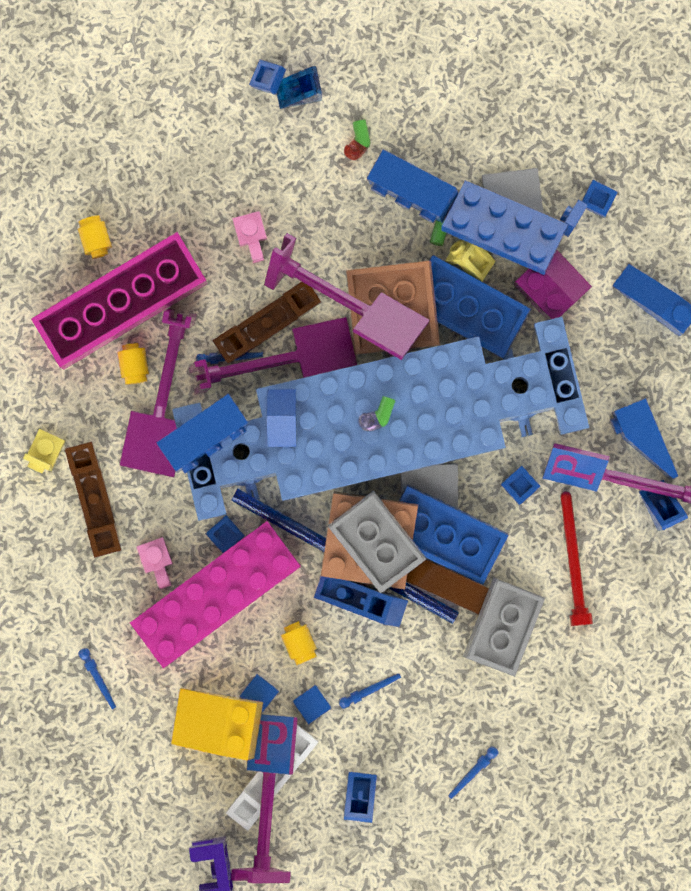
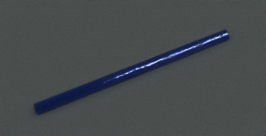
M237 488L231 501L318 550L325 551L326 537ZM406 583L405 589L388 588L451 624L454 623L459 614L457 610Z

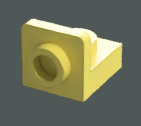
M459 240L451 246L450 254L445 262L451 265L459 264L467 274L482 282L496 262L485 249L464 240Z
M39 429L28 454L25 453L23 459L29 461L27 467L42 474L44 469L52 471L65 440Z

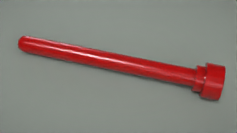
M564 491L561 493L560 498L574 609H571L572 615H569L571 627L593 624L592 613H589V609L585 608L572 496L570 492Z

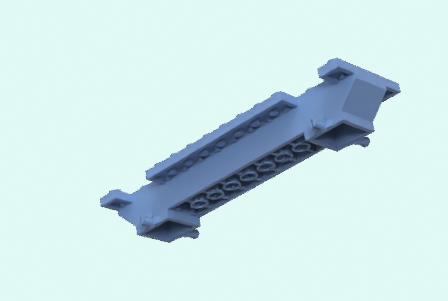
M559 317L534 323L539 352L514 357L511 347L503 360L485 364L479 337H474L407 353L402 360L394 356L256 389L262 417L248 420L249 425L245 427L247 432L234 441L228 438L221 443L223 449L211 457H208L207 454L203 455L197 460L199 465L187 473L198 521L227 514L221 488L235 485L245 486L248 502H253L251 490H253L255 501L260 500L256 483L264 478L277 476L282 501L492 452L506 448L500 422L518 421L521 437H526L527 434L528 436L533 435L529 418L535 414L552 409L555 411L560 435L588 429L589 424L563 318ZM515 379L525 381L527 385L526 392L523 394L515 393L512 389V381ZM267 389H296L297 447H268ZM382 396L396 401L389 422L384 427L380 425L375 414ZM201 403L172 409L176 428H179L201 413ZM240 444L248 446L250 450L249 456L244 460H238L234 457V449Z

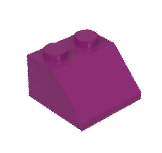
M558 250L545 275L528 269L513 284L546 320L561 317L592 288L586 279Z

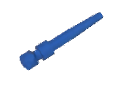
M218 352L209 353V355L198 354L196 356V361L205 359L210 364H219V362L225 361ZM249 352L236 360L263 357V352Z
M88 648L81 649L78 655L81 660L85 661V668L87 671H90L111 709L116 708L96 668L95 660L90 658V651Z
M398 673L359 692L356 690L350 693L349 697L340 698L339 705L343 709L348 708L351 703L354 702L356 704L362 701V698L400 679L401 676Z
M494 746L487 749V754L485 756L482 755L477 760L478 763L448 795L451 799L483 768L485 769L491 763V759L497 757L499 752Z

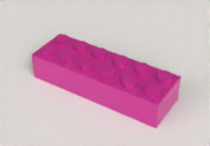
M176 232L31 318L59 367L65 370L206 286L208 283L180 235Z
M266 521L131 621L130 624L164 669L299 569L301 565L270 523Z

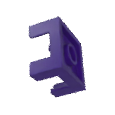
M226 836L193 841L192 846L189 847L191 862L214 859V862H210L212 878L217 879V882L199 884V891H234Z

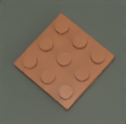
M431 261L346 270L349 295L371 306L382 292L430 320L411 348L440 345ZM351 310L352 327L354 329L362 316ZM353 332L355 354L385 351Z
M334 491L329 524L366 496ZM380 499L413 540L418 504ZM328 528L321 576L373 584ZM407 574L390 587L405 589Z

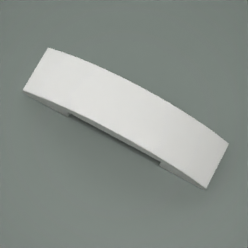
M298 725L293 773L319 742ZM259 771L226 812L228 816L247 831L260 816L263 772ZM276 774L274 797L291 775Z

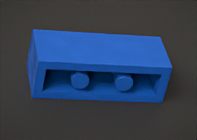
M384 149L367 176L368 182L372 185L371 190L382 197L388 194L396 198L395 203L407 210L411 207L420 211L419 215L431 223H434L435 220L441 223L444 222L458 195L456 187Z
M227 394L159 440L157 445L177 473L183 470L186 474L199 465L197 460L203 455L207 454L208 457H211L223 449L221 443L231 438L234 441L247 432L245 427L249 423L230 395Z

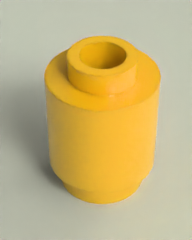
M91 216L78 221L80 228L77 230L85 255H91L92 259L108 255L107 250L111 249L112 245L105 222L101 221L100 216Z
M139 343L122 345V351H118L117 354L121 378H124L125 385L147 382L146 375L149 374L145 348H139Z
M298 621L284 627L285 633L281 635L290 659H294L296 665L317 657L315 653L317 648L307 624L301 626Z

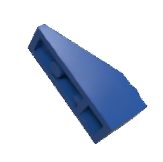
M628 264L612 285L678 337L684 334L690 326L691 304L631 264Z
M646 398L612 412L614 418L610 419V423L616 435L621 434L622 439L669 479L679 477Z
M324 576L320 577L314 598L381 624L400 627L408 603L406 599L384 591L380 593L375 588L354 581Z

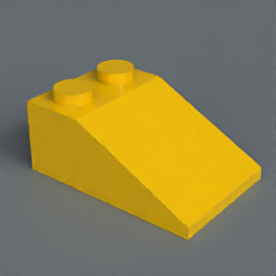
M180 688L171 744L236 759H254L263 702Z

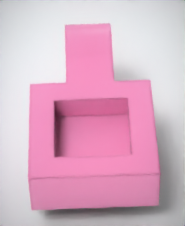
M260 211L232 218L240 247L249 246L253 263L264 261L259 241L267 240Z
M162 537L137 546L145 573L154 571L159 589L172 586L165 567L173 563L164 538Z

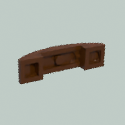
M300 282L283 293L280 298L212 341L227 364H230L300 319L322 302L311 286Z
M93 442L65 448L69 468L74 478L88 529L87 534L94 558L122 551L104 477Z
M428 560L423 561L407 573L406 582L478 615L489 588Z

